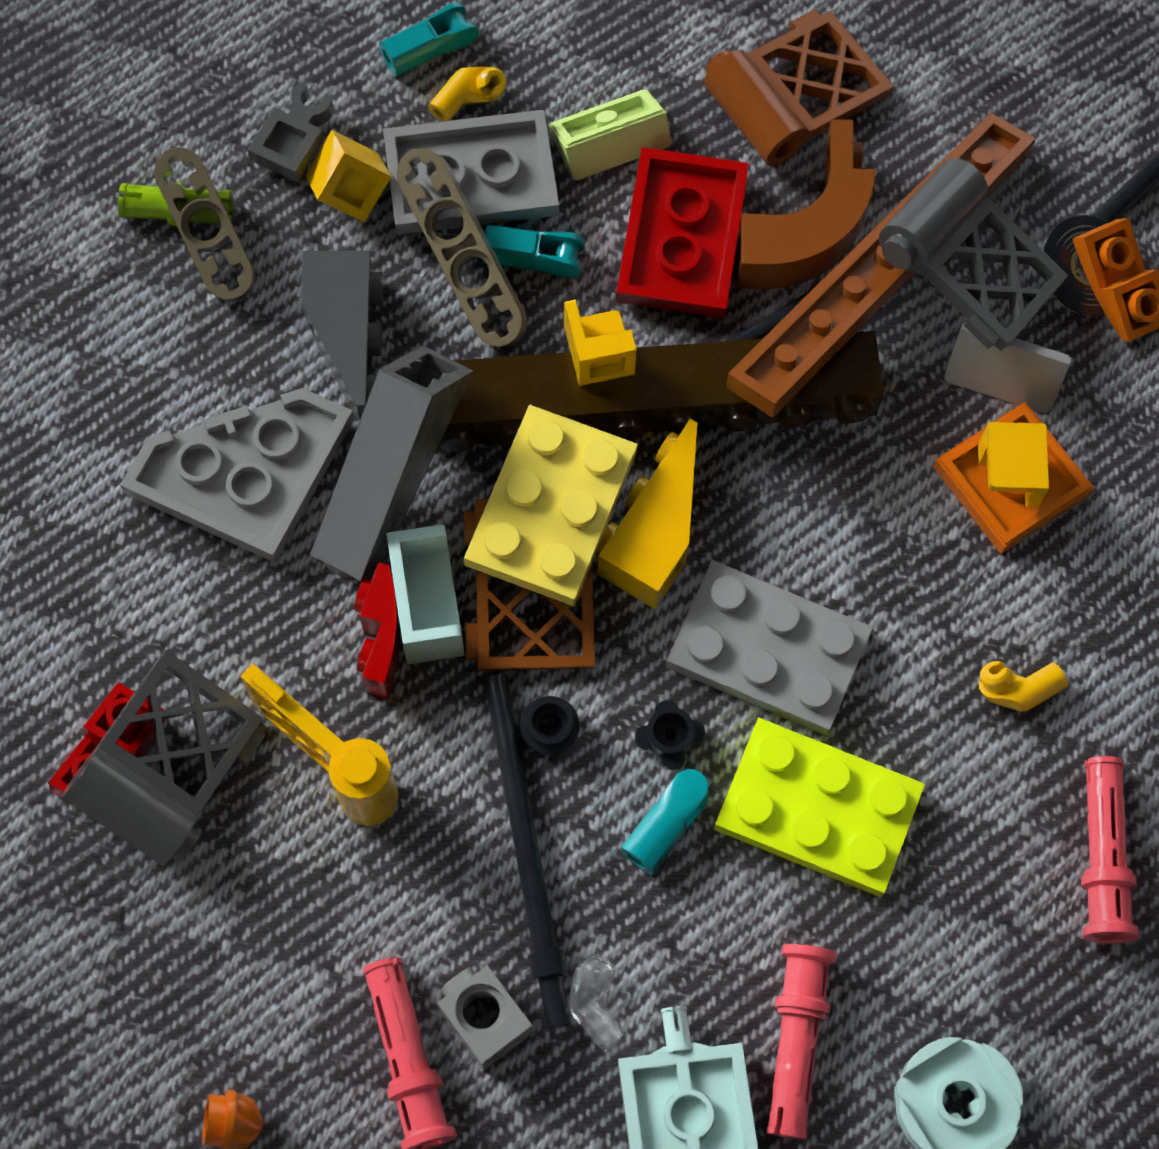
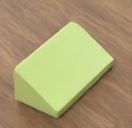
M647 89L554 121L548 125L566 168L574 180H580L640 158L641 147L663 150L671 145L666 112Z

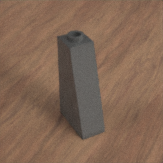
M421 346L379 369L310 553L311 556L327 563V568L331 572L344 578H356L361 581L376 570L378 562H384L389 552L386 533L399 531L470 381L473 370L425 346Z

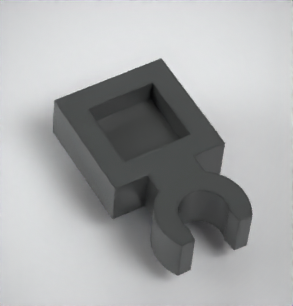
M303 82L299 83L291 93L292 108L290 112L286 113L274 107L248 148L250 161L297 183L324 141L322 129L317 126L325 124L331 118L334 110L332 96L327 93L318 105L313 107L304 105L309 98L307 84Z

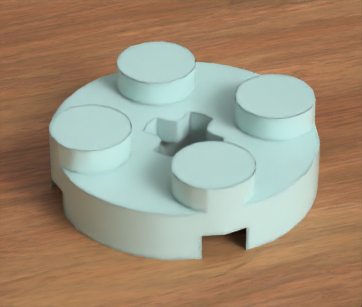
M947 1037L933 1041L910 1058L894 1088L896 1114L899 1124L907 1139L916 1149H1006L1013 1141L1018 1130L1017 1125L1021 1117L1020 1107L1023 1106V1090L1020 1080L1010 1062L998 1050L984 1043L979 1044L972 1040H962V1038ZM953 1084L959 1092L968 1088L973 1093L975 1099L968 1105L972 1115L968 1119H963L957 1112L949 1114L945 1110L943 1103L948 1099L945 1091L947 1086Z

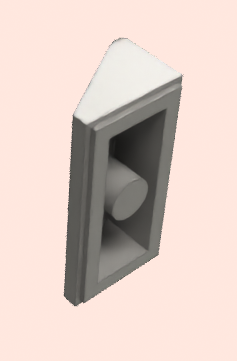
M963 322L944 374V380L947 383L1018 406L1026 401L1033 411L1048 414L1054 405L1072 357L1015 338L1002 351L995 345L987 349L964 326L965 323Z

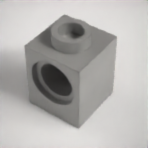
M488 965L476 974L469 967L454 976L442 987L441 990L445 997L437 1002L439 1011L483 1071L533 1034L532 1024ZM489 999L500 1010L497 1021L485 1029L471 1027L464 1019L466 1008L474 1000Z

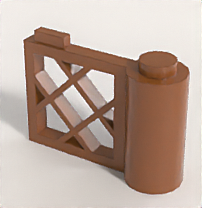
M814 9L791 21L789 25L790 32L749 53H746L744 50H736L734 52L724 50L714 56L706 66L705 71L707 74L703 80V86L768 166H776L792 157L806 141L828 130L831 119L846 120L884 100L892 93L893 84L831 11L820 15ZM825 32L838 47L837 56L808 49L809 41ZM776 57L798 62L796 78L775 73L767 62ZM809 64L835 70L833 85L804 80L805 65ZM842 72L862 76L871 88L864 92L840 88ZM800 95L830 100L829 110L813 119L800 104Z
M475 499V510L464 511V545H470L489 499ZM592 564L576 601L577 604L581 600L582 621L570 611L574 606L564 605L558 600L542 595L558 612L537 634L529 629L513 613L532 591L523 588L505 606L489 591L488 574L476 570L477 623H465L466 660H478V672L595 669ZM489 602L500 611L490 623ZM565 617L582 633L583 655L558 656L542 639ZM506 618L530 640L514 657H490L489 635ZM537 646L546 656L527 655Z

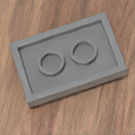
M544 110L383 129L388 171L392 176L390 178V188L397 235L423 232L397 180V167L402 157L409 151L418 148L429 149L446 160L480 225L559 216V201ZM422 162L416 166L418 176L412 179L413 184L419 183L425 186L434 201L451 196L449 190L444 195L436 192L430 179L431 174L437 171L436 166L430 168ZM434 201L423 203L424 209ZM450 208L444 210L436 220V230L460 228L464 225L462 214L457 209Z
M712 560L667 658L666 668L827 736L873 627Z

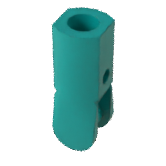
M460 2L450 3L422 22L380 41L379 48L382 58L394 77L399 76L433 58L472 44L479 36L480 31L475 23H468L464 17L466 15L464 5ZM448 29V32L440 36L437 35L438 33Z
M487 225L485 235L501 266L534 270L569 279L580 275L582 267L577 262L578 253L584 251L586 244L582 236L571 232H538ZM541 250L556 251V256L541 254Z
M687 769L676 775L660 797L658 804L653 805L622 845V855L639 869L652 876L685 834V829L689 828L708 803V782L706 777L694 769Z

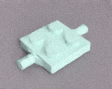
M676 1006L678 1031L675 1030L673 1008L661 1009L666 1046L650 1055L618 1059L629 1149H758L742 1043L713 1047L691 1043L687 1006Z

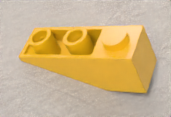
M692 419L688 421L680 435L672 431L666 437L655 458V461L660 463L649 480L641 476L635 483L625 502V506L630 508L619 525L614 522H610L607 525L597 549L599 554L597 575L655 610L686 565L697 437V422Z

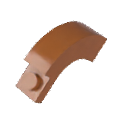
M831 119L825 145V191L813 204L798 212L783 215L742 213L738 236L737 288L777 289L801 284L826 272L843 258L853 246L864 224L875 181V169H862L863 144L862 142H853V120Z

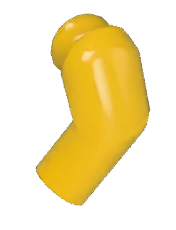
M495 67L461 68L454 73L429 103L428 109L439 121H450L464 104L488 103L497 100L506 89V77L501 70Z
M1000 661L990 662L980 671L979 689L983 696L991 703L1020 712L1029 711L1068 687V681L1064 672L1053 662L1026 678L1012 673V670L1008 667L1005 668L1004 662Z

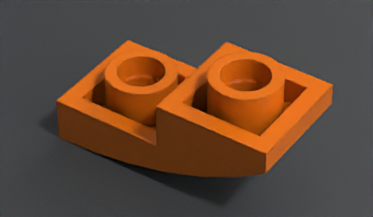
M1116 219L1072 238L1089 284L1102 310L1122 341L1129 342L1158 329L1159 271L1158 269L1145 270L1130 219Z

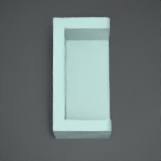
M445 525L386 533L407 665L465 656Z

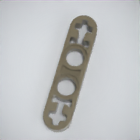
M418 148L409 151L402 157L397 167L399 186L476 335L481 341L493 347L508 348L516 345L522 340L527 331L528 320L525 310L453 171L442 156L429 149ZM420 162L430 168L436 166L437 171L430 176L431 182L436 192L442 195L449 190L451 192L450 197L434 201L425 186L419 183L413 184L412 179L418 176L416 166ZM434 201L424 209L423 203ZM450 208L457 209L462 214L464 220L463 229L456 238L444 240L437 233L436 220L444 210ZM475 257L482 258L488 264L489 278L482 287L469 289L462 282L461 269L469 259ZM499 287L502 295L491 298L500 312L505 314L512 313L513 319L507 323L509 333L506 336L496 331L489 332L488 325L494 321V316L489 306L481 303L476 308L473 303L474 300L489 297Z

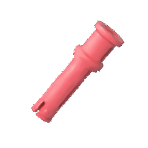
M1113 756L1092 757L1084 762L1087 778L1090 868L1086 869L1081 877V887L1088 891L1089 925L1083 928V938L1090 942L1107 944L1132 942L1140 937L1139 928L1133 925L1131 891L1137 888V877L1132 869L1127 868L1126 816L1123 785L1124 761Z
M784 944L781 955L787 959L783 993L777 996L775 1000L777 1014L782 1016L781 1034L771 1111L766 1134L807 1140L806 1130L819 1024L821 1021H826V1016L830 1015L831 1005L825 1002L829 965L836 963L837 952L810 945Z
M391 957L366 965L363 968V972L372 996L374 1011L392 1076V1081L388 1083L389 1088L386 1092L389 1101L396 1102L405 1136L400 1142L401 1149H431L456 1139L457 1134L455 1127L447 1125L438 1091L442 1087L443 1081L441 1075L437 1074L435 1069H430L414 1006L408 991L402 958L396 957L392 959Z

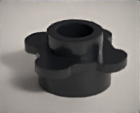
M669 700L658 703L648 725L639 727L635 732L637 747L641 750L652 751L661 758L663 767L668 770L682 768L685 764L687 752L693 745L701 744L705 738L704 725L698 720H692L688 713L678 708L675 702ZM666 731H674L676 737L673 740L666 739L664 736Z

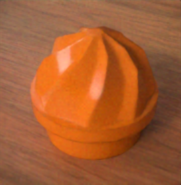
M227 1089L225 1095L209 1094L204 1112L202 1146L218 1147V1149L248 1148L258 1137L263 1127V1119L255 1101L231 1089Z

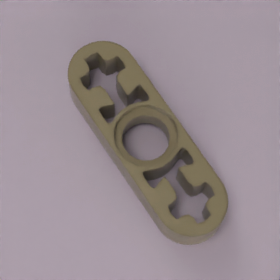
M176 147L165 151L155 164V180L206 288L215 297L223 301L235 302L245 298L254 287L255 271L205 164L195 152L187 148ZM176 161H181L185 167L195 165L196 171L189 175V181L195 193L199 196L207 189L210 194L209 198H200L189 202L181 211L177 206V202L188 201L177 182L169 184L167 182V178L174 173L172 164ZM201 210L214 211L221 220V228L218 235L208 241L198 240L190 232V220L195 213ZM230 239L234 248L223 250L225 257L233 268L242 266L244 273L237 277L239 287L234 290H230L225 284H215L214 278L221 274L216 258L211 255L204 262L201 257V252L215 251L225 245Z

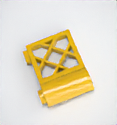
M252 663L240 677L255 709L329 773L332 786L345 815L358 825L365 826L381 824L391 817L397 807L399 794L388 755L381 745L370 739L362 738L343 742Z

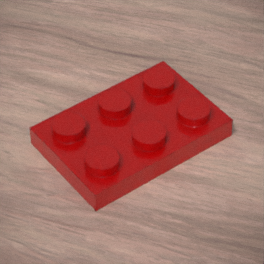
M641 147L616 290L617 303L725 319L749 163Z

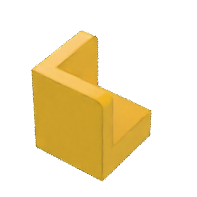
M331 130L306 176L317 200L364 223L392 177L377 152L334 130Z
M576 300L564 302V328L579 386L635 375L637 349L632 330L624 329L620 312L613 310L580 317Z
M987 423L978 443L979 465H987L988 487L991 491L1025 492L1026 507H1039L1049 490L1046 424Z

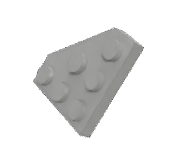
M300 388L280 395L281 400L249 410L247 405L203 419V425L172 434L169 430L146 439L121 482L120 487L123 493L276 563L355 420L353 410L304 388Z

